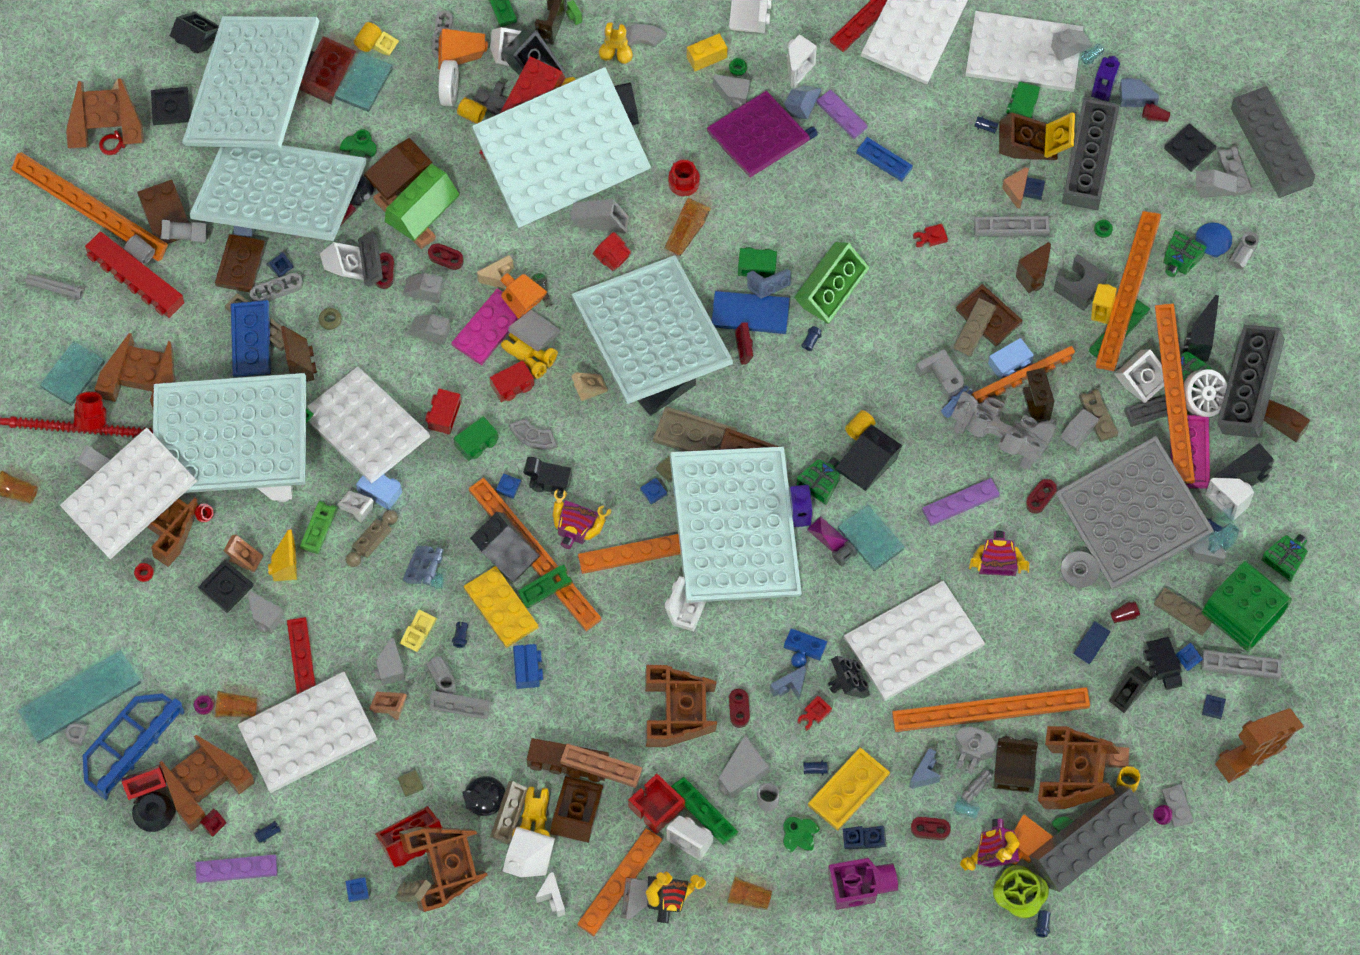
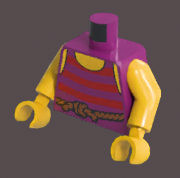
M558 489L554 492V497L557 501L554 502L552 516L554 527L558 529V535L564 537L561 542L562 547L571 549L574 541L584 544L586 540H591L600 534L606 521L605 517L611 514V509H608L606 514L602 512L604 505L600 506L596 512L567 500L562 502L567 496V492L564 490L563 497L558 496Z
M1000 530L994 531L993 539H986L985 544L979 546L969 564V569L976 567L979 574L1016 576L1017 567L1018 574L1021 573V570H1026L1029 573V562L1025 560L1019 548L1014 546L1012 540H1005V532Z
M992 819V830L984 831L980 834V843L976 852L970 858L965 857L962 859L960 866L966 871L968 869L974 870L976 868L975 864L994 868L1019 862L1017 848L1020 843L1015 832L1004 828L1003 819Z

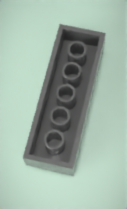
M1265 86L1235 97L1231 110L1277 196L1281 198L1311 187L1315 174L1268 87Z
M1083 98L1062 204L1098 211L1119 104Z
M1243 325L1217 423L1222 434L1259 438L1285 341L1281 328Z
M1119 785L1114 789L1115 794L1101 799L1029 856L1042 878L1046 881L1049 889L1060 892L1150 821L1131 788Z

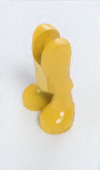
M612 22L607 23L604 30L605 43L599 48V57L604 61H609L614 57L617 49V60L623 64L630 62L633 53L628 45L625 26L620 24L619 30L613 29Z
M512 333L509 334V337L515 344L508 340H504L501 343V347L507 353L520 361H524L526 366L531 369L532 376L536 379L541 378L546 373L547 367L550 368L554 364L558 355V351L554 348H549L546 351L541 349L536 351ZM534 356L540 361L537 362L532 357Z
M529 786L525 796L524 811L521 815L522 823L519 827L531 831V823L536 822L533 832L550 837V833L545 830L549 789L542 788L540 798H534L535 787Z

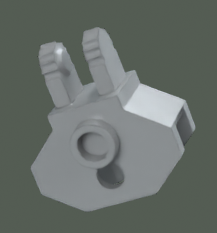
M972 726L959 729L955 744L960 751V758L956 768L960 770L966 759L971 761L967 773L972 774L979 761L992 758L996 743L991 735Z

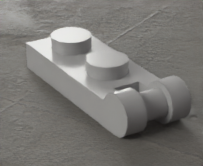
M1231 146L1227 150H1217L1224 173L1238 178L1237 195L1233 196L1250 193L1252 188L1240 160L1237 147ZM1231 156L1233 160L1227 161L1226 157Z

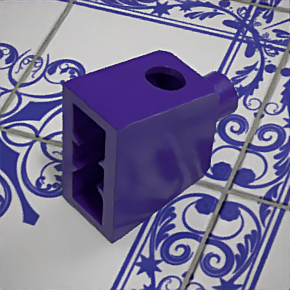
M1109 56L1102 59L1096 74L1091 97L1109 102L1120 67L1117 57ZM1103 79L1108 80L1107 85L1102 84Z
M809 485L789 487L793 527L811 526L812 504ZM803 513L805 516H798V514Z

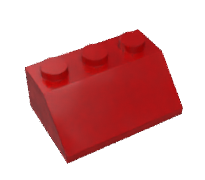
M428 806L375 833L394 868L404 866L409 860L423 856L426 853V849L411 854L404 852L399 832L415 827H442L439 819Z

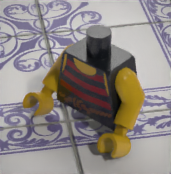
M667 871L657 873L656 877L648 876V888L646 890L647 907L658 910L657 922L669 924L670 912L680 913L686 898L695 890L694 887L701 889L706 885L705 879L698 875H693L690 878L691 883L686 880L672 879V876Z

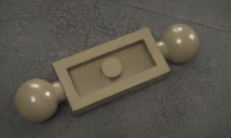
M394 510L385 511L382 521L375 519L351 546L355 552L347 554L345 560L348 566H358L361 562V556L368 558L392 531L389 525L395 524L398 520V515Z

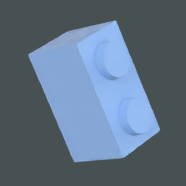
M1019 338L990 355L988 364L1001 380L1032 365L1034 355L1024 341Z
M385 474L372 484L362 476L356 484L357 492L372 498L374 502L387 510L391 509L402 494L401 484L394 478L389 479Z

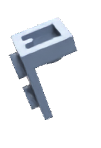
M785 269L765 279L754 271L747 273V289L759 298H764L791 285V271L789 269Z

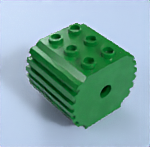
M1244 561L1208 599L1203 608L1202 615L1245 651L1249 652L1284 615L1292 598L1251 564Z

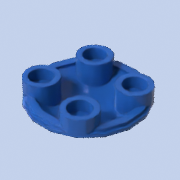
M1211 222L1204 224L1198 229L1195 241L1206 246V254L1217 258L1230 249L1232 235L1224 225Z

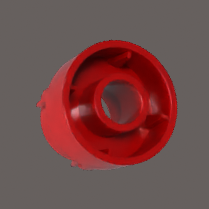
M679 160L673 163L668 175V185L674 194L690 196L698 190L700 175L693 161Z
M613 232L592 254L604 266H608L612 271H615L629 258L631 251L627 248L626 243L616 232Z
M83 392L76 396L74 409L75 426L84 430H95L103 427L107 423L106 408L103 406L102 396L97 392Z

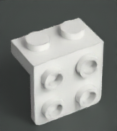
M732 0L729 29L765 33L766 24L770 22V14L767 13V9H771L772 0Z
M679 576L678 580L673 583L672 594L665 602V609L673 626L694 632L706 602L686 603L685 579Z

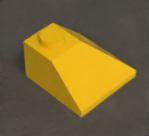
M1072 112L1046 124L1044 157H1051L1074 146L1075 113Z
M292 529L287 530L271 556V564H268V573L272 575L273 581L297 580L296 545Z

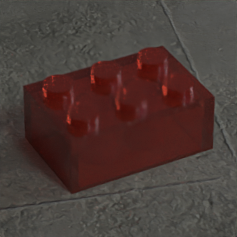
M323 36L303 74L299 90L332 105L354 61L356 51Z

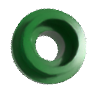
M735 58L729 64V71L735 76H741L746 73L747 64L743 59Z
M1100 220L1095 224L1094 232L1097 236L1106 238L1112 234L1113 226L1108 220Z

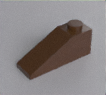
M1269 400L1264 421L1297 443L1307 430L1310 419L1293 408Z

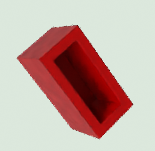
M522 360L491 376L490 385L500 402L505 400L511 401L517 394L530 391L534 386V378Z
M438 389L437 395L434 394L432 397V409L426 415L425 421L428 423V429L451 434L462 402L461 394Z
M160 764L124 777L121 781L128 800L167 785Z

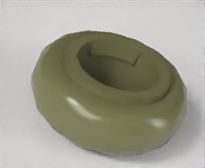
M326 308L319 314L318 320L321 327L332 330L341 324L342 317L338 310ZM328 315H332L335 317V320L327 322L325 318Z

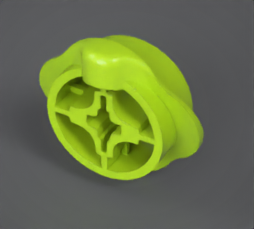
M1020 865L1008 867L993 887V897L996 903L1019 918H1030L1036 915L1049 895L1046 881L1028 868ZM1021 878L1030 880L1035 885L1026 884ZM1015 880V885L1005 891L1007 885ZM1022 889L1023 894H1019L1018 890ZM1033 893H1037L1035 898L1027 904V898L1033 896ZM1007 899L1018 900L1020 905L1013 904Z

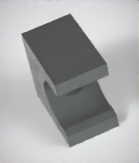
M1077 254L1073 261L1072 270L1078 273L1082 279L1077 282H1070L1064 277L1059 276L1055 281L1054 291L1085 311L1094 300L1098 284H1106L1108 274Z

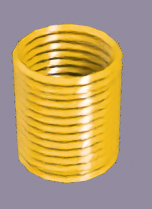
M366 22L354 39V44L360 50L370 52L382 34L381 29L371 22Z
M467 97L461 100L457 108V115L476 124L480 123L486 114V106Z
M861 410L845 426V430L851 438L857 441L860 435L871 424L873 426L876 425V422L868 412Z
M1132 766L1122 768L1116 781V787L1119 785L1131 788L1134 793L1141 778L1139 771ZM1130 776L1136 783L1133 785L1125 784L1121 777Z

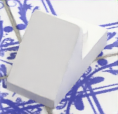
M348 491L337 505L341 510L352 513L362 523L373 509V499Z
M552 872L549 873L536 896V903L549 900L552 912L556 911L557 917L565 915V908L554 873Z

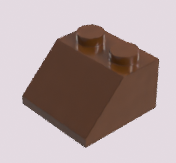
M1047 242L1018 261L1016 278L1028 293L1039 291L1044 286L1051 249L1050 242Z

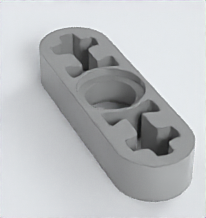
M440 11L436 15L432 55L437 60V35L441 33L442 29L452 30V14L448 11ZM443 17L447 18L445 27L442 26Z
M291 273L254 286L250 290L251 300L271 301L297 292L303 286L302 277L297 273ZM295 279L297 285H293L291 280ZM275 285L282 287L281 291L277 293L272 292L271 289ZM257 292L261 294V298H258V296H256Z

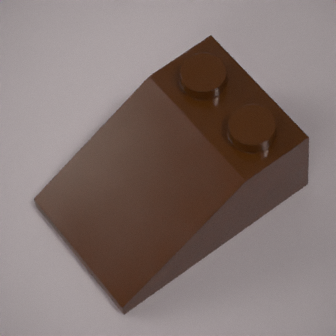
M1012 112L999 121V154L1014 159H1058V153L1048 158L1044 157L1047 123Z
M408 138L394 146L367 170L364 176L386 200H389L403 192L433 162Z
M172 179L137 192L152 234L159 239L162 232L161 220L189 223ZM161 239V240L164 241V242H166L167 244H169V243L178 241L179 239H168V240H166V239Z
M281 326L290 374L305 373L306 382L314 381V374L317 373L315 362L311 363V357L314 356L312 345L308 346L307 339L286 326Z
M565 776L553 815L550 834L589 843L604 785Z

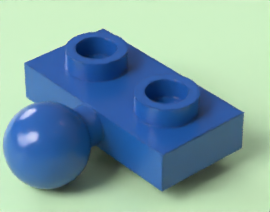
M792 628L784 643L785 649L797 652L791 658V663L795 668H801L806 665V656L820 661L827 646V641Z

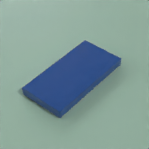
M715 291L712 323L715 328L736 330L742 322L748 323L749 331L786 334L790 298L776 296L759 298L754 294Z
M269 301L231 303L233 377L271 374Z

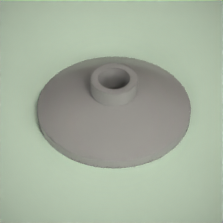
M1076 551L1068 554L1063 559L1061 574L1069 585L1085 588L1092 585L1098 579L1100 567L1098 561L1091 554ZM1076 570H1082L1083 574H1077Z

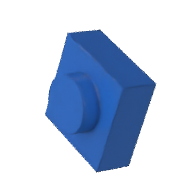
M503 474L496 492L514 499L521 480Z
M657 478L640 487V491L651 505L667 495L666 490Z
M1189 643L1176 654V657L1187 671L1203 660L1192 643Z
M365 877L345 881L349 902L369 899Z

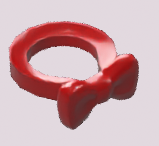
M117 130L114 131L115 134H109L101 138L99 148L103 154L114 155L121 148L126 147ZM108 139H117L119 141L116 148L110 151L103 148L104 142Z

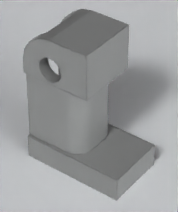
M161 220L162 232L160 239L205 242L206 223H180Z
M945 349L917 363L916 372L919 377L933 371L941 383L940 391L947 401L951 400L952 396H955L962 390L964 384L963 376Z

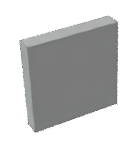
M530 310L513 323L508 331L536 351H539L556 338L561 330Z

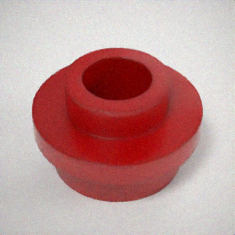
M202 503L196 507L195 517L199 522H208L213 517V509L208 504Z
M141 563L136 566L134 575L138 581L147 582L152 579L154 570L151 565ZM142 571H147V572H148V573H147L146 575H144V576L141 575V572H142Z

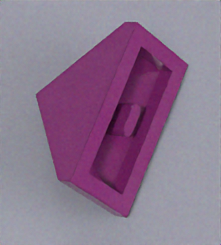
M821 516L807 529L832 552H837L848 541Z

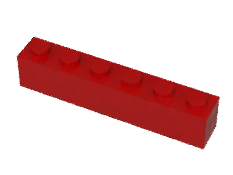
M101 231L85 245L86 255L92 262L97 261L106 273L111 272L119 283L122 284L124 282L133 294L138 293L141 299L147 305L152 304L161 316L166 315L170 318L185 303L181 293Z

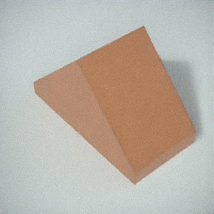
M1024 168L1003 180L1002 189L1016 208H1021L1029 168Z

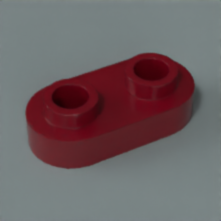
M440 243L432 244L428 249L429 259L436 264L451 270H457L463 266L464 258L458 250Z
M383 252L379 255L382 276L387 281L381 282L380 280L375 284L380 289H387L392 286L394 280V258L390 253ZM383 262L388 263L386 266L382 265Z
M1043 479L1038 483L1026 500V508L1029 512L1038 514L1045 509L1056 494L1057 486L1054 481ZM1047 488L1050 492L1045 493L1043 489ZM1036 502L1039 506L1034 507L1032 503Z
M734 689L729 695L730 722L737 728L747 726L750 720L749 696L743 689ZM739 695L742 699L737 700L735 697ZM742 714L744 717L739 719L736 716Z
M916 817L912 821L910 829L911 833L917 838L945 840L950 835L951 826L944 819ZM922 826L924 830L918 831L917 827ZM942 828L944 832L938 833L937 829Z

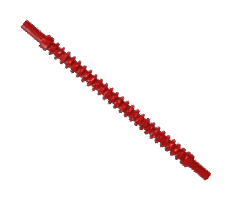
M15 416L10 418L0 417V425H7L10 428L18 426L19 429L22 427L24 429H27V427L32 429L34 427L35 430L38 428L43 430L45 428L46 431L49 429L54 431L56 429L57 432L59 430H62V432L67 430L68 433L70 431L73 433L78 431L79 434L81 432L84 434L86 432L89 434L94 432V435L105 433V436L108 434L113 436L115 434L116 437L119 435L124 437L126 435L128 438L129 436L134 438L146 429V427L143 429L138 427L136 429L135 426L133 428H130V426L125 428L124 425L121 428L119 425L116 427L111 425L109 427L106 424L99 429L84 430L75 426L74 422L71 423V421H68V423L62 421L61 423L60 420H57V422L52 420L50 422L49 419L46 421L41 419L39 421L38 418L35 420L30 418L28 420L26 417L23 420L22 417L18 419Z

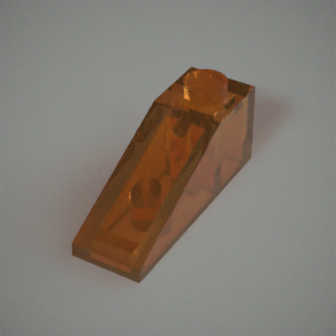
M687 198L664 248L681 256L703 227L711 208Z

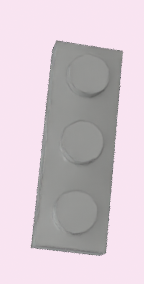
M432 690L430 709L488 720L490 701Z

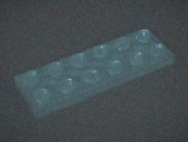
M120 650L19 709L18 712L37 743L40 744L67 728L70 724L79 721L140 685L141 681Z

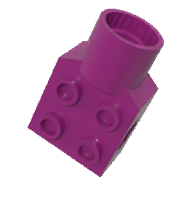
M869 858L830 864L828 867L836 910L873 904L876 902L878 894L898 891L897 874L893 863L875 866Z

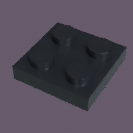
M188 87L151 90L153 125L189 122Z
M1189 123L1164 146V149L1192 172L1216 150L1217 146Z
M224 560L198 588L204 595L228 613L254 585Z

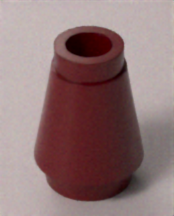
M1146 103L1142 112V118H1146V121L1168 122L1170 112L1153 103Z
M1128 601L1111 612L1110 615L1115 624L1117 622L1137 619L1140 616V611L1135 601Z

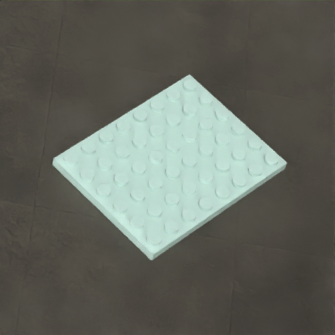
M222 16L182 143L185 146L281 148L320 22L317 17Z
M605 67L471 127L517 228L651 169Z
M284 145L281 148L220 147L192 207L190 218L334 241L365 168L366 158Z
M675 255L571 294L582 319L627 404L733 364L727 348Z
M305 373L154 384L153 435L197 480L185 493L305 485Z
M784 447L671 452L670 463L682 571L685 579L686 603L801 596Z

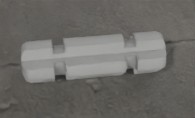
M984 770L980 774L981 776L977 777L968 787V791H964L961 795V799L964 802L970 803L974 799L973 797L992 779L993 775L988 770Z

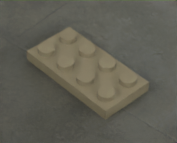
M665 406L653 442L683 452L719 450L724 430L729 428L738 432V429Z

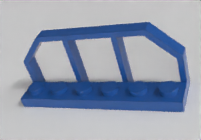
M163 693L135 696L82 755L85 785L107 801L109 798L108 794L129 770L133 771L135 769V763L153 743L157 744L159 742V736L179 714L183 715L185 713L181 702L176 698L172 701ZM162 700L167 703L159 717L153 718L147 730L128 716L138 703ZM124 719L137 729L140 734L135 744L129 746L125 750L124 756H121L104 741ZM101 746L119 761L113 763L110 768L111 771L106 776H102L97 786L89 781L88 759Z

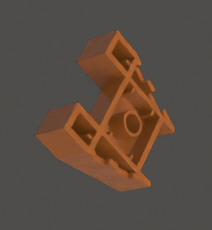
M118 79L119 89L84 92V82L78 81L66 129L69 149L89 148L87 129L122 127L124 145L144 144L143 125L123 79Z
M128 333L101 370L95 386V392L99 393L103 400L116 402L121 385L151 391L150 403L153 409L154 384L175 383L173 347L171 341L167 342L164 353L133 347L132 333Z
M195 497L188 505L178 498L147 526V528L160 536L151 546L153 557L167 567L181 554L193 525L195 509L198 506L197 498Z
M646 665L645 692H665L666 720H647L646 747H668L716 732L717 721H706V692H715L716 681L691 675L690 672L672 669L673 667L668 665Z
M1291 708L1260 718L1254 722L1250 720L1242 726L1243 730L1238 735L1244 744L1231 751L1229 749L1223 751L1215 765L1228 783L1248 773L1252 766L1256 764L1259 766L1264 763V760L1287 748L1285 744L1295 732L1303 729L1304 725Z
M1047 726L1045 745L1052 753H1061L1063 756L1059 782H1040L1038 802L1045 809H1067L1115 794L1114 789L1109 783H1103L1106 754H1120L1115 744L1102 738L1090 736L1084 732H1078L1067 726Z
M195 735L194 739L199 749L172 770H169L162 761L159 762L177 813L190 831L201 825L199 822L206 816L197 803L224 782L228 781L239 795L255 783L252 774L240 760L198 735Z
M415 827L399 832L404 852L411 854L426 849L434 884L430 886L421 901H417L419 910L423 912L445 906L450 900L461 895L470 886L488 876L487 872L482 870L475 872L467 840L468 836L477 834V831L473 829Z

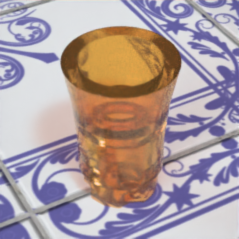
M3 470L0 472V497L17 500L22 503L31 504L34 502L38 491L37 486L31 485V483L14 477Z
M218 690L215 718L253 717L256 715V697L231 694Z
M734 876L727 903L767 910L772 891Z

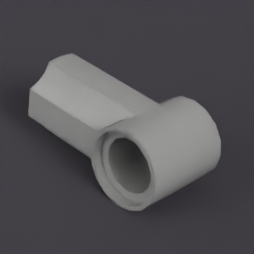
M1247 232L1243 235L1241 242L1229 260L1232 267L1238 270L1244 269L1257 248L1259 237L1256 233ZM1246 241H1251L1253 245L1246 244Z
M442 657L430 659L426 666L439 692L455 694V679L450 674ZM446 683L451 684L449 687H443Z

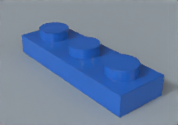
M868 137L856 152V154L901 182L913 167V165Z

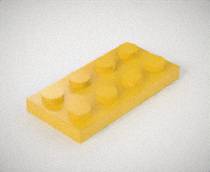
M496 566L463 586L506 648L539 628V625Z
M860 747L813 797L808 806L839 831L886 780L890 772Z

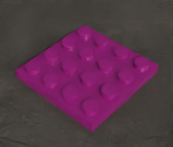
M767 91L707 127V132L750 178L810 140L809 135Z

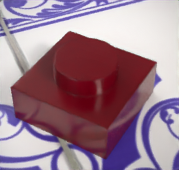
M213 808L199 823L213 837L226 824V821Z

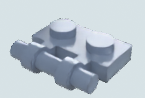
M416 546L402 580L408 584H421L423 582L426 585H430L431 580L436 576V568L443 559L442 554L444 550L439 547L434 550L430 546Z

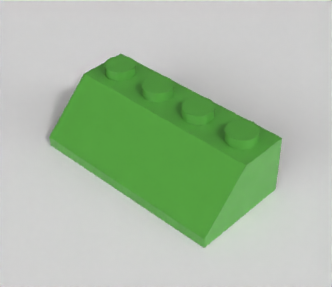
M431 163L386 208L385 223L415 241L458 198L459 192L448 175Z
M835 242L794 298L804 310L829 324L870 267L850 243Z

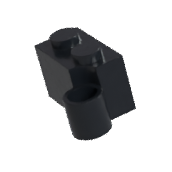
M527 457L523 473L531 477L529 488H532V490L536 492L547 491L554 495V492L558 489V496H562L564 490L568 493L572 468L542 462L536 457Z
M1169 637L1146 642L1143 656L1145 661H1148L1150 664L1149 672L1151 677H1155L1157 680L1162 679L1166 690L1182 687L1181 667Z

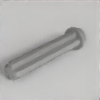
M27 274L25 279L28 285L68 295L75 300L81 299L84 294V289L80 285L73 286L34 274Z

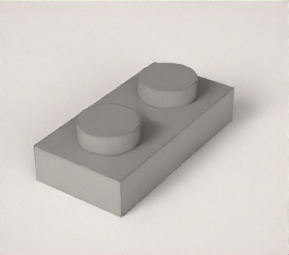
M1177 785L1162 789L1161 792L1165 804L1172 810L1171 822L1173 828L1192 824L1193 818L1182 786Z

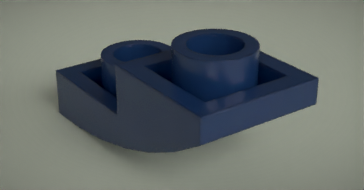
M1094 621L1073 654L1090 665L1111 631Z
M884 826L844 828V848L867 849L886 847Z

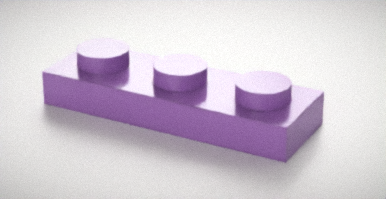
M831 90L817 100V104L853 139L867 129L868 125Z

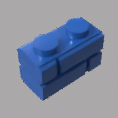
M536 644L513 646L516 689L540 687L539 681L543 680V670L538 669V662H542L541 650L537 651Z

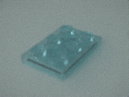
M359 52L335 95L336 99L369 112L393 70V66Z
M72 342L42 381L40 387L72 406L76 401V396L85 390L105 364V361L79 344Z
M869 505L838 526L841 534L853 545L873 571L879 569L905 548Z

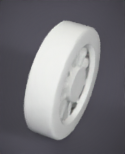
M444 60L439 73V101L442 106H454L459 87L458 64L455 60Z
M1210 369L1197 370L1191 373L1184 381L1187 410L1193 415L1212 417L1219 414L1228 385L1224 377L1217 371ZM1192 391L1196 392V395L1193 397L1191 394Z

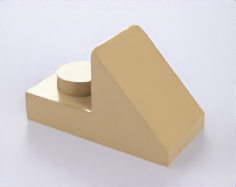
M508 255L478 271L477 278L479 283L505 289V285L500 281L501 275L504 276L514 269L512 258Z
M576 372L571 376L581 401L608 391L602 376L599 374Z

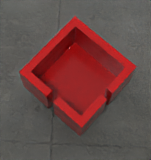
M655 774L644 785V790L640 788L628 799V806L640 819L644 817V823L657 834L685 808V800L663 778Z

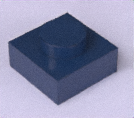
M1027 177L1023 197L1041 200L1045 181Z
M1207 694L1202 715L1221 720L1226 699Z

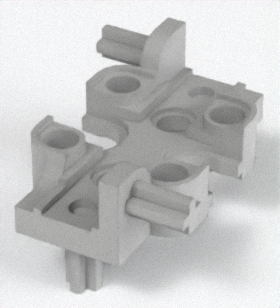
M963 392L951 416L957 420L953 428L955 433L963 434L967 427L971 434L979 438L980 436L984 437L987 433L997 435L1001 439L998 444L1000 449L1012 455L1020 454L1024 456L1020 466L1024 470H1030L1033 463L1047 450L1057 428L1054 423L1055 420L1051 418L1050 421L1046 420L1037 423L1035 419L1025 414L1019 423L1011 426L1001 421L1003 416L1001 411L1004 407V402L989 397L984 402L977 403L973 396Z

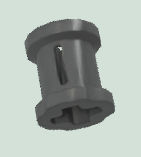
M848 541L837 552H832V557L840 566H844L845 561L857 555L856 549Z

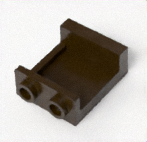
M547 0V10L550 11L547 21L539 19L535 21V30L546 44H554L567 10L566 0Z
M1045 368L1027 371L1026 376L1029 387H1024L1022 392L1029 415L1037 423L1046 420L1050 421L1055 401Z
M1010 736L998 738L993 789L1033 793L1038 742L1028 738L1016 740Z

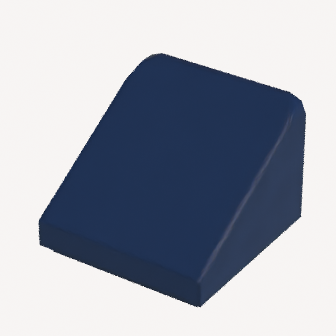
M280 252L266 263L279 278L294 267L284 252Z

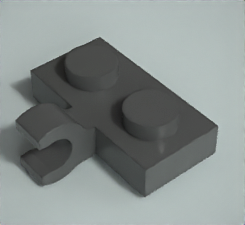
M497 81L493 93L479 87L473 101L486 106V111L494 115L500 114L507 100L501 97L505 90V83Z

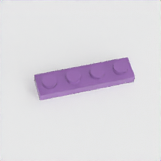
M990 478L922 508V511L929 525L933 526L995 499L1000 494Z
M276 855L195 862L197 883L277 876Z

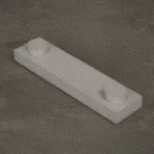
M1049 216L974 217L975 236H1049Z
M1203 650L1201 670L1280 680L1282 659Z

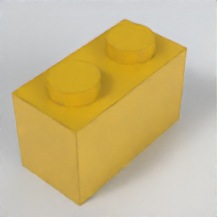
M720 33L687 47V59L694 72L727 58V46Z
M1098 284L1092 303L1091 320L1108 324L1116 299L1117 288L1109 284Z

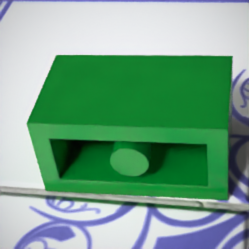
M1019 82L1017 88H1013L1011 95L1013 102L1008 104L1006 113L1010 114L1012 112L1032 119L1040 87Z
M752 247L740 248L738 276L747 277V273L751 271L756 272L763 278L774 275L776 273L777 251L772 249L759 250Z
M484 416L453 438L455 447L468 462L471 459H477L482 454V451L486 448H492L496 445L497 440H499L498 432Z

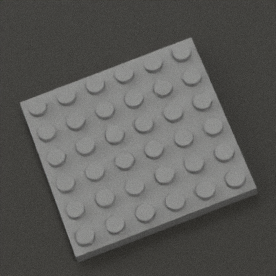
M1157 436L1056 492V496L1091 555L1098 561L1100 570L1112 590L1214 534V530Z

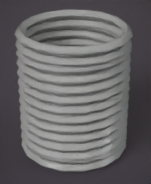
M138 235L132 236L124 247V250L142 264H146L155 253V249Z
M765 783L758 789L757 804L764 811L774 810L779 803V790L774 784ZM764 793H772L776 798L771 802H766L760 796Z

